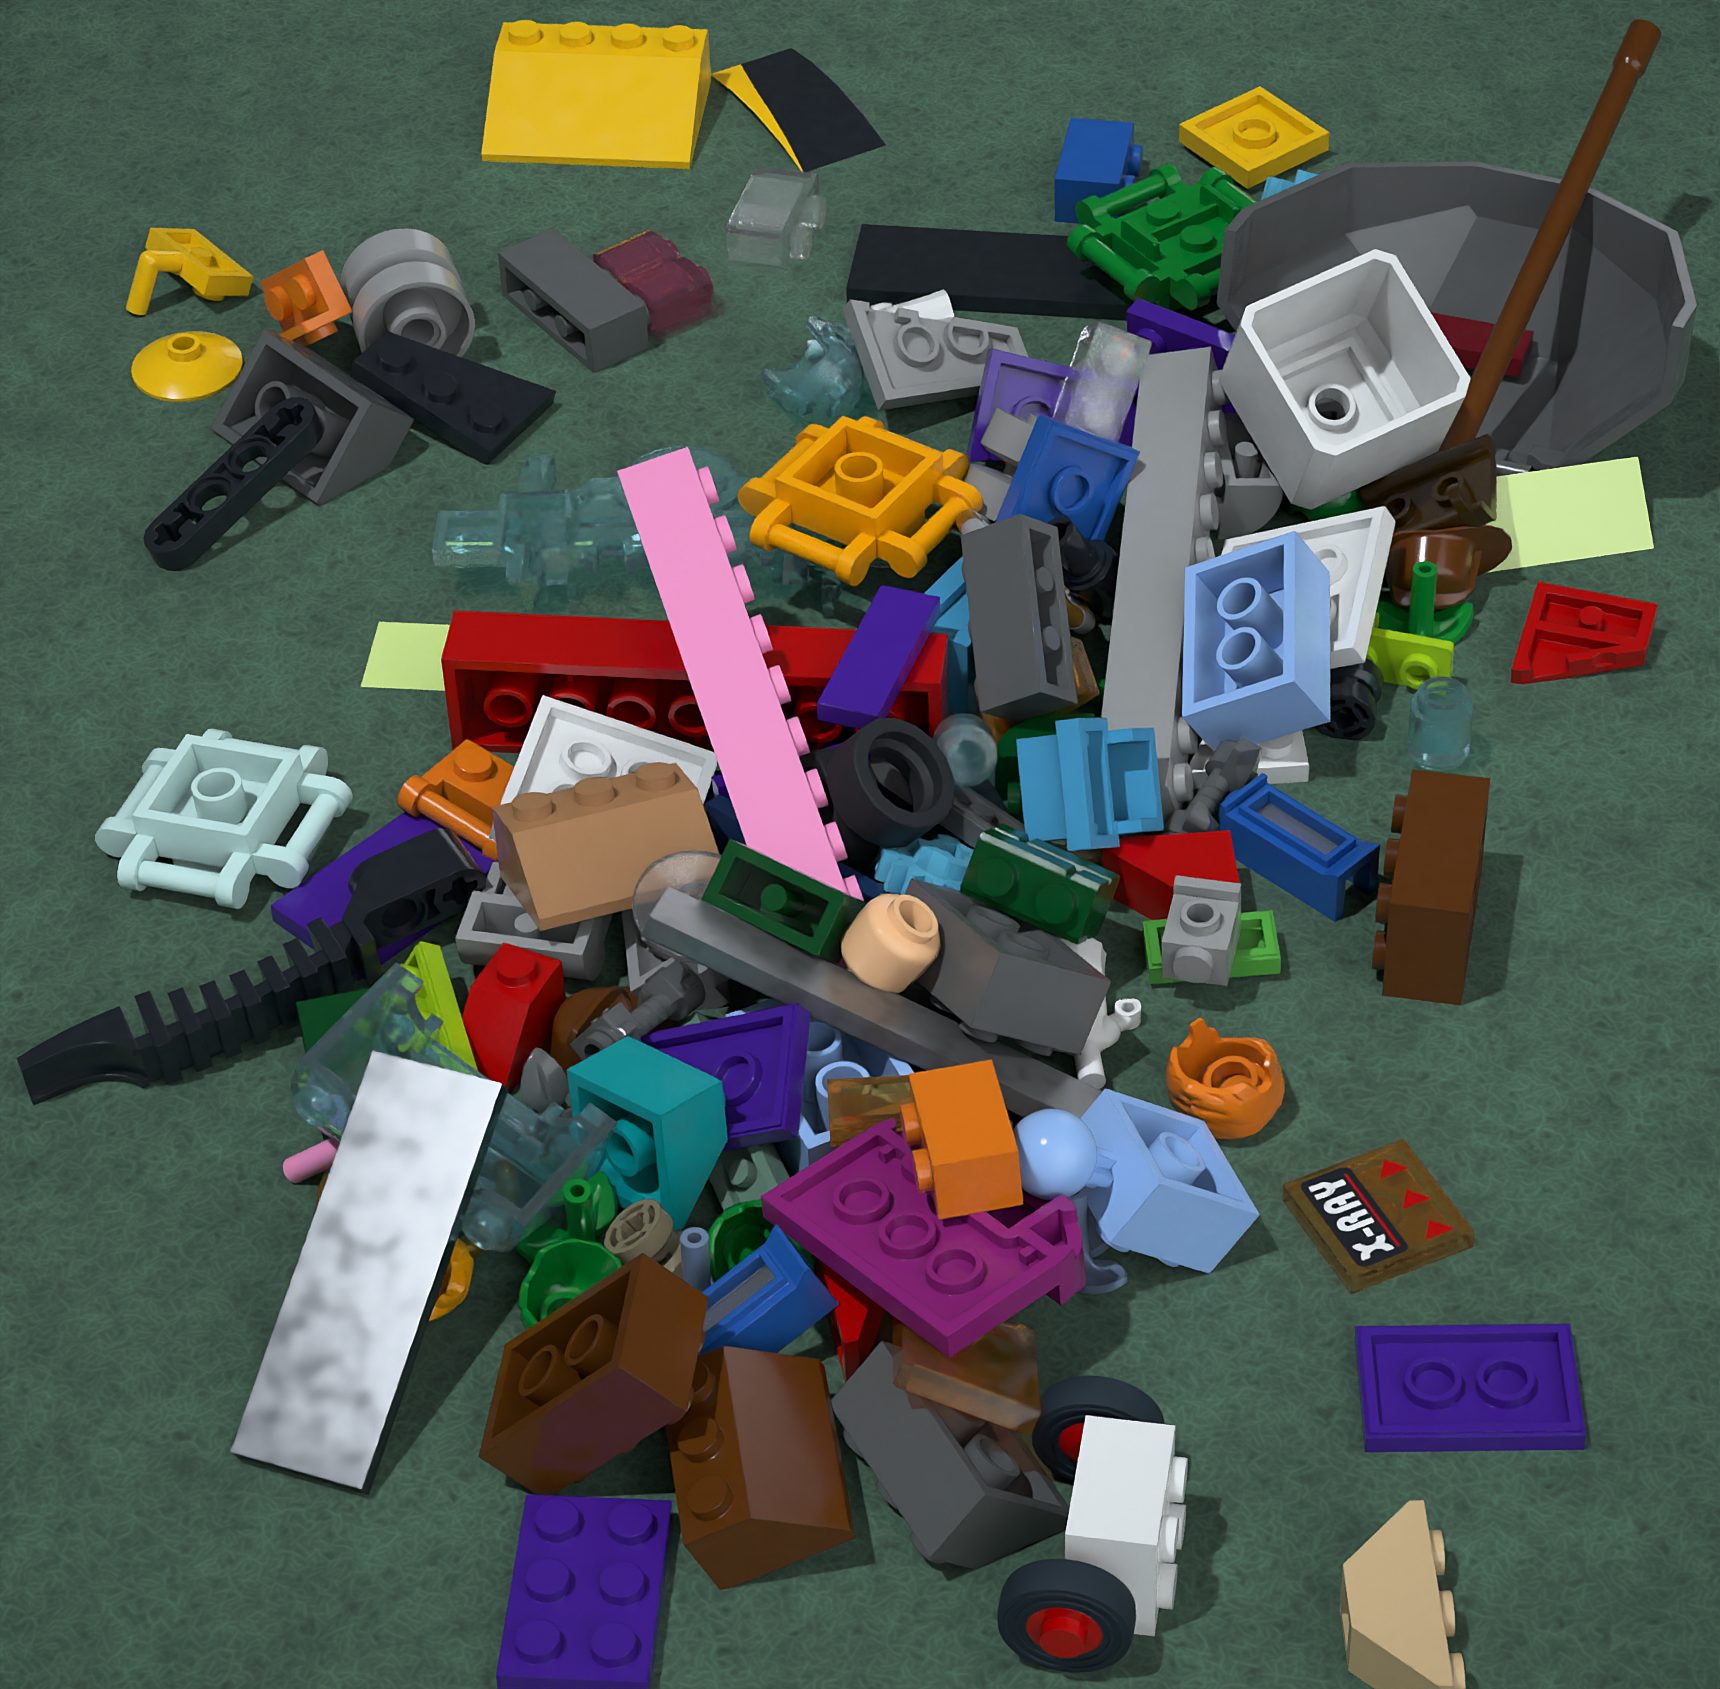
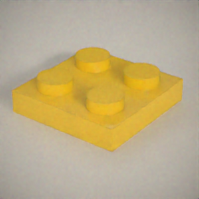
M1261 86L1179 124V142L1213 166L1221 168L1247 189L1266 181L1268 176L1274 177L1329 150L1330 132Z

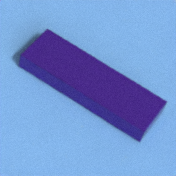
M884 585L880 586L817 702L818 720L861 729L875 719L887 717L940 616V597Z

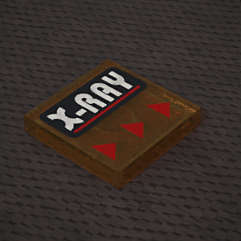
M1404 1139L1283 1184L1282 1201L1350 1294L1473 1247V1228Z

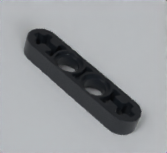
M292 397L280 401L273 406L148 526L143 537L144 544L152 559L160 568L167 571H179L196 562L319 443L323 437L324 427L315 407L308 399ZM259 457L267 458L266 462L258 469L250 472L242 471L244 466L250 461ZM227 496L226 500L217 508L207 511L202 510L204 504L212 498Z

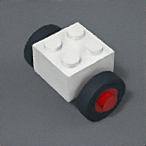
M1076 1376L1061 1380L1044 1391L1035 1407L1031 1426L1032 1446L1040 1461L1054 1473L1074 1482L1065 1532V1559L1039 1560L1016 1569L1008 1577L1001 1591L997 1622L999 1633L1004 1642L1011 1650L1029 1662L1063 1672H1091L1107 1668L1121 1660L1129 1650L1134 1634L1155 1636L1159 1608L1173 1610L1177 1582V1564L1171 1563L1175 1561L1176 1549H1182L1186 1521V1505L1173 1502L1183 1503L1188 1458L1174 1456L1175 1426L1164 1424V1417L1159 1406L1148 1394L1118 1379L1103 1376Z

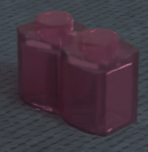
M645 230L593 254L594 263L600 268L608 270L617 282L633 295L641 297L645 302L650 314V324L647 326L648 334L654 339L663 337L712 314L711 295L714 288L708 272L702 266L696 265L686 257L680 256L676 245L671 240L664 239L657 232Z

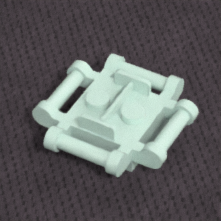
M208 729L203 736L186 734L176 750L167 748L152 750L142 765L143 776L116 816L105 819L95 834V841L99 848L108 855L121 857L118 865L117 879L122 888L142 891L147 886L215 898L220 906L240 909L247 900L250 882L255 874L269 876L274 883L285 888H295L301 883L309 870L307 859L332 819L343 815L352 801L353 794L347 784L340 779L325 776L328 768V754L323 747L303 745L300 750L233 739L228 731ZM299 804L312 805L286 847L274 845ZM158 856L172 858L174 865L155 861Z

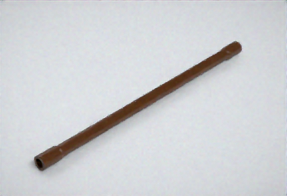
M1643 19L1634 20L1627 29L1613 60V69L1471 376L1466 396L1437 453L1475 439L1636 84L1645 74L1660 41L1661 31L1650 21Z

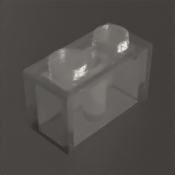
M762 166L755 167L725 227L728 270L791 279L799 260H807L810 255L814 229H822L825 222L827 201L825 197L819 196L818 174Z
M1100 321L1083 328L1052 419L1118 442L1152 341Z

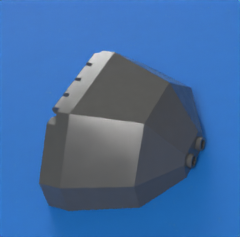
M1476 161L1344 163L1251 204L1237 214L1224 229L1217 305L1237 332L1246 306L1377 249L1396 255L1430 312L1496 324L1562 179ZM1591 187L1589 188L1525 328L1526 330L1534 331L1532 350L1520 377L1504 375L1476 438L1485 434L1491 436L1496 447L1497 476L1581 465L1671 404L1685 381L1697 302L1678 231ZM1465 368L1470 378L1475 369ZM1323 398L1315 402L1318 413L1324 418L1338 420L1345 417L1343 406L1336 400Z

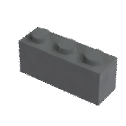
M553 228L498 252L502 296L593 373L649 348L647 326L650 324V314L642 298L629 292L615 280L608 270L600 268L583 253L578 245L571 244Z
M1018 514L961 535L963 551L962 575L966 583L970 615L968 632L973 642L976 670L974 688L979 701L980 712L1019 723L1035 716L1045 715L1078 704L1058 528L1026 515Z

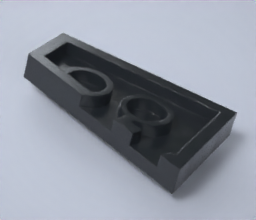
M389 331L383 334L353 361L350 375L485 465H488L550 408L553 405L556 394L555 390Z

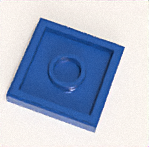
M1039 414L995 523L1018 514H1023L1048 523L1055 517L1064 516L1073 522L1075 527L1088 541L1094 539L1104 541L1140 451L1120 442Z

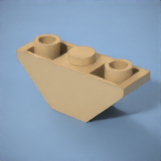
M1424 1500L1408 1501L1343 1564L1340 1616L1348 1671L1374 1689H1466L1462 1654L1449 1653L1446 1638L1454 1637L1455 1634L1453 1596L1450 1590L1439 1591L1436 1577L1444 1575L1445 1572L1443 1536L1441 1530H1429Z

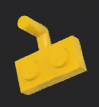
M150 228L145 245L147 250L142 252L139 257L125 308L136 315L147 314L158 272H171L179 275L193 286L192 290L196 295L213 301H221L225 296H248L254 276L195 229Z

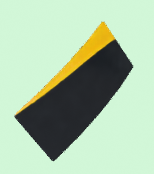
M792 48L711 74L713 78L730 89L759 117L803 173L886 146L864 114L840 87L813 62Z

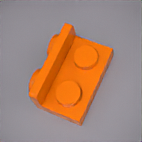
M323 250L260 281L264 290L266 308L270 315L279 321L283 330L278 335L301 345L308 346L337 332L338 329L334 320L353 312Z

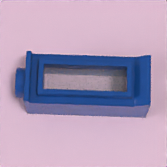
M1264 773L1260 774L1242 789L1232 791L1223 803L1220 804L1218 817L1220 820L1219 831L1230 830L1234 855L1237 861L1334 922L1344 915L1346 880L1352 882L1355 888L1368 896L1377 890L1380 844L1365 843L1267 783L1268 776Z
M778 1224L774 1226L762 1246L702 1292L709 1297L703 1326L705 1341L698 1356L721 1346L778 1353L839 1305L833 1294L812 1271L814 1268Z

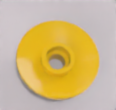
M202 331L180 332L159 338L145 346L133 360L131 373L135 385L146 395L169 402H189L211 397L231 386L243 369V357L238 346L221 335Z

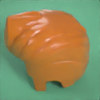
M1197 1018L1189 1025L1188 1037L1180 1046H1174L1168 1057L1165 1079L1168 1097L1172 1106L1175 1107L1176 1112L1203 1120L1214 1138L1233 1140L1254 1135L1273 1118L1282 1104L1285 1093L1284 1076L1274 1049L1265 1039L1255 1037L1238 1038L1235 1036L1221 1038L1215 1028L1207 1027L1206 1022L1202 1018Z

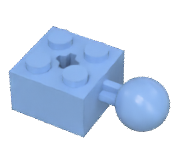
M1105 1088L1081 1118L1060 1109H1043L1027 1115L1013 1129L1019 1150L1022 1190L1036 1198L1053 1200L1062 1193L1066 1197H1070L1086 1185L1088 1206L1097 1221L1096 1230L1108 1245L1118 1251L1128 1252L1132 1250L1155 1257L1171 1267L1182 1265L1205 1273H1211L1260 1215L1203 1120Z

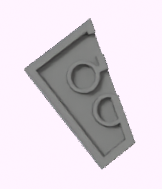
M851 299L842 310L878 411L979 395L987 352L991 349L1028 357L1017 327L953 317L950 322L919 317V312L916 310L899 307L895 313L870 309L869 302Z

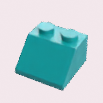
M626 1036L567 1069L579 1177L588 1181L597 1172L603 1171L612 1183L620 1207L626 1209L631 1204L640 1200L653 1199L658 1201L671 1215L674 1230L682 1229L728 1140L725 1095L722 1081L630 1036Z

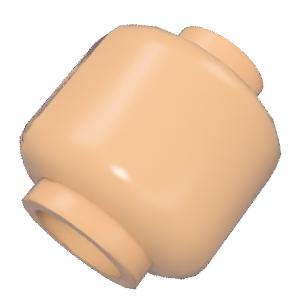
M881 894L872 899L846 926L840 939L842 957L847 965V970L852 972L858 980L874 989L900 993L910 987L936 960L941 948L938 922L933 911L924 902L911 895Z

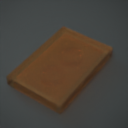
M893 1316V1384L897 1388L1022 1434H1032L1041 1414L1034 1329L1007 1319L948 1358Z

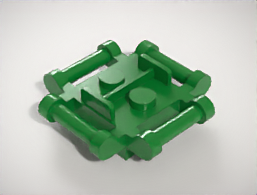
M1166 163L1152 169L1149 177L1101 198L1093 195L1078 201L1075 211L1080 225L1070 233L1066 244L1067 250L1081 261L1090 260L1124 287L1125 295L1133 302L1140 298L1150 303L1155 302L1160 307L1171 311L1181 307L1195 310L1208 304L1211 296L1218 293L1224 229L1243 208L1256 203V201L1233 185V178L1221 168H1210L1202 175L1198 183L1188 186L1182 182L1177 169L1172 164ZM1156 197L1160 198L1159 200H1155L1149 203L1148 205L1143 206L1130 213H1127L1121 217H1118L1116 219L1113 218V216L1117 214H1120L1126 210L1143 204Z

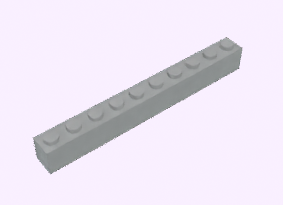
M1211 347L1142 356L1132 448L1140 451V454L1128 480L1101 718H1107L1109 731L1128 728H1154L1163 824L1166 823L1173 811L1183 810L1184 801H1192L1193 777L1190 765L1188 764V755L1197 753L1198 734L1182 718L1185 567L1215 558L1213 543L1209 536L1210 530H1217L1219 526V511L1214 488L1222 487L1223 469L1218 446L1226 445L1227 442L1226 421L1222 405L1230 404L1228 396L1219 383L1222 370L1217 369Z

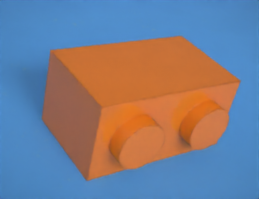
M992 1059L908 1074L911 1103L899 1105L904 1140L907 1147L919 1145L920 1149L911 1151L916 1186L919 1193L931 1191L938 1219L1023 1205L1019 1150Z

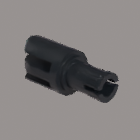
M1055 517L1047 524L1058 528L1064 585L1079 601L1085 602L1092 613L1098 614L1103 621L1112 623L1120 556L1105 541L1097 539L1088 541L1068 517Z

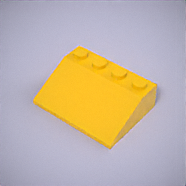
M519 20L514 23L503 22L494 51L481 152L482 161L690 169L711 84L708 29H691L682 25L669 28L639 27L635 24L597 26L587 25L583 22H570L567 24H541L531 20Z

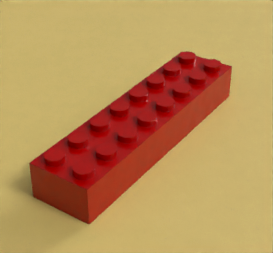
M454 610L441 657L452 750L468 739L489 752L520 754L542 695L714 752L669 621ZM765 625L773 647L772 651L762 654L766 667L768 669L777 665L780 666L791 697L790 702L780 705L785 720L798 716L810 751L844 743L860 729L818 720L817 702L854 636L856 629ZM930 633L886 718H897L916 725L935 741L944 755L946 754L949 732L948 634Z

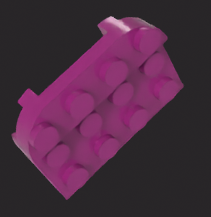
M894 1118L884 1120L868 1128L761 1196L763 1217L774 1226L778 1224L786 1235L948 1358L1043 1295H1047L1062 1306L1075 1293L1079 1292L1086 1283L1081 1228L1078 1224L1077 1208L1068 1197L1062 1193L1047 1203L1045 1200L1036 1198L1022 1190L1023 1205L939 1220L931 1191L919 1193L916 1186L911 1151L920 1149L919 1145L906 1146L903 1130H896Z

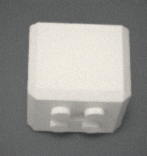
M1374 249L1246 306L1224 363L1219 383L1290 503L1312 510L1438 452L1466 396L1471 378L1396 255ZM1323 398L1334 399L1343 406L1345 417L1338 420L1326 419L1318 413L1315 402Z

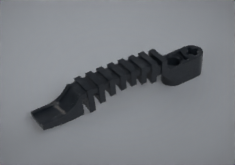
M447 828L427 831L368 858L354 869L348 880V889L352 897L343 914L342 921L330 927H327L322 917L307 923L315 953L309 956L298 938L283 944L290 966L282 972L272 955L259 960L257 963L263 982L253 986L244 969L231 974L229 977L235 995L224 1000L215 980L203 984L199 988L206 1009L197 1013L194 1012L183 987L167 994L176 1022L166 1026L149 990L134 996L145 1029L144 1035L134 1038L120 1006L68 1028L19 1056L17 1061L33 1106L83 1085L100 1081H122L145 1088L150 1086L149 1083L164 1078L168 1085L183 1079L181 1071L195 1066L196 1071L199 1072L212 1067L211 1058L223 1052L227 1059L242 1053L240 1045L251 1039L254 1040L256 1045L270 1040L269 1031L279 1025H282L284 1031L300 1025L296 1002L355 991L354 982L359 971L368 984L383 978L377 950L466 910L472 892H482L486 888V878L456 833Z

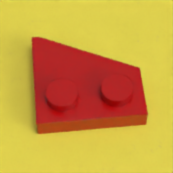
M1538 581L1512 665L1511 683L1528 684L1553 681L1644 665L1657 620L1658 604Z

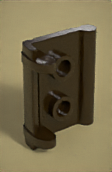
M1489 434L1482 435L1400 468L1360 487L1359 491L1365 503V510L1385 506L1396 521L1393 534L1409 530H1439L1461 526L1483 527L1487 523L1495 521L1497 519V467L1495 459L1496 447Z

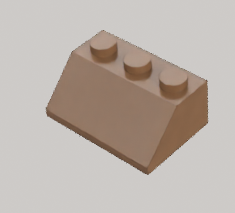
M648 763L640 766L634 773L609 779L603 777L586 778L577 782L572 788L547 794L542 792L524 793L515 797L510 803L492 807L500 876L540 931L658 902L667 886L685 894L706 890L721 858L698 788L676 763Z

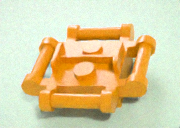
M841 416L830 428L818 424H809L797 435L795 446L761 478H751L741 487L737 495L741 507L748 514L756 517L749 534V540L753 546L766 551H772L777 548L833 571L837 580L851 586H857L863 581L868 572L869 565L876 558L887 561L898 575L905 578L914 577L927 564V555L957 526L956 519L959 513L968 509L979 512L984 504L980 492L974 486L963 481L969 468V457L966 454L953 449L941 452L885 430V426L881 421L868 416H863L858 421ZM933 502L943 505L925 523V510ZM794 523L848 546L841 549L788 526Z

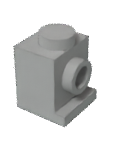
M1176 875L1173 885L1174 894L1161 942L1162 978L1228 986L1241 931V883Z

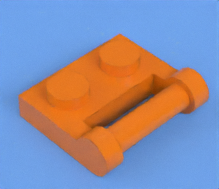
M466 739L423 776L414 775L410 777L398 794L397 806L414 817L423 814L482 849L483 856L498 862L496 840L489 838L493 824L492 807L500 805L514 766Z

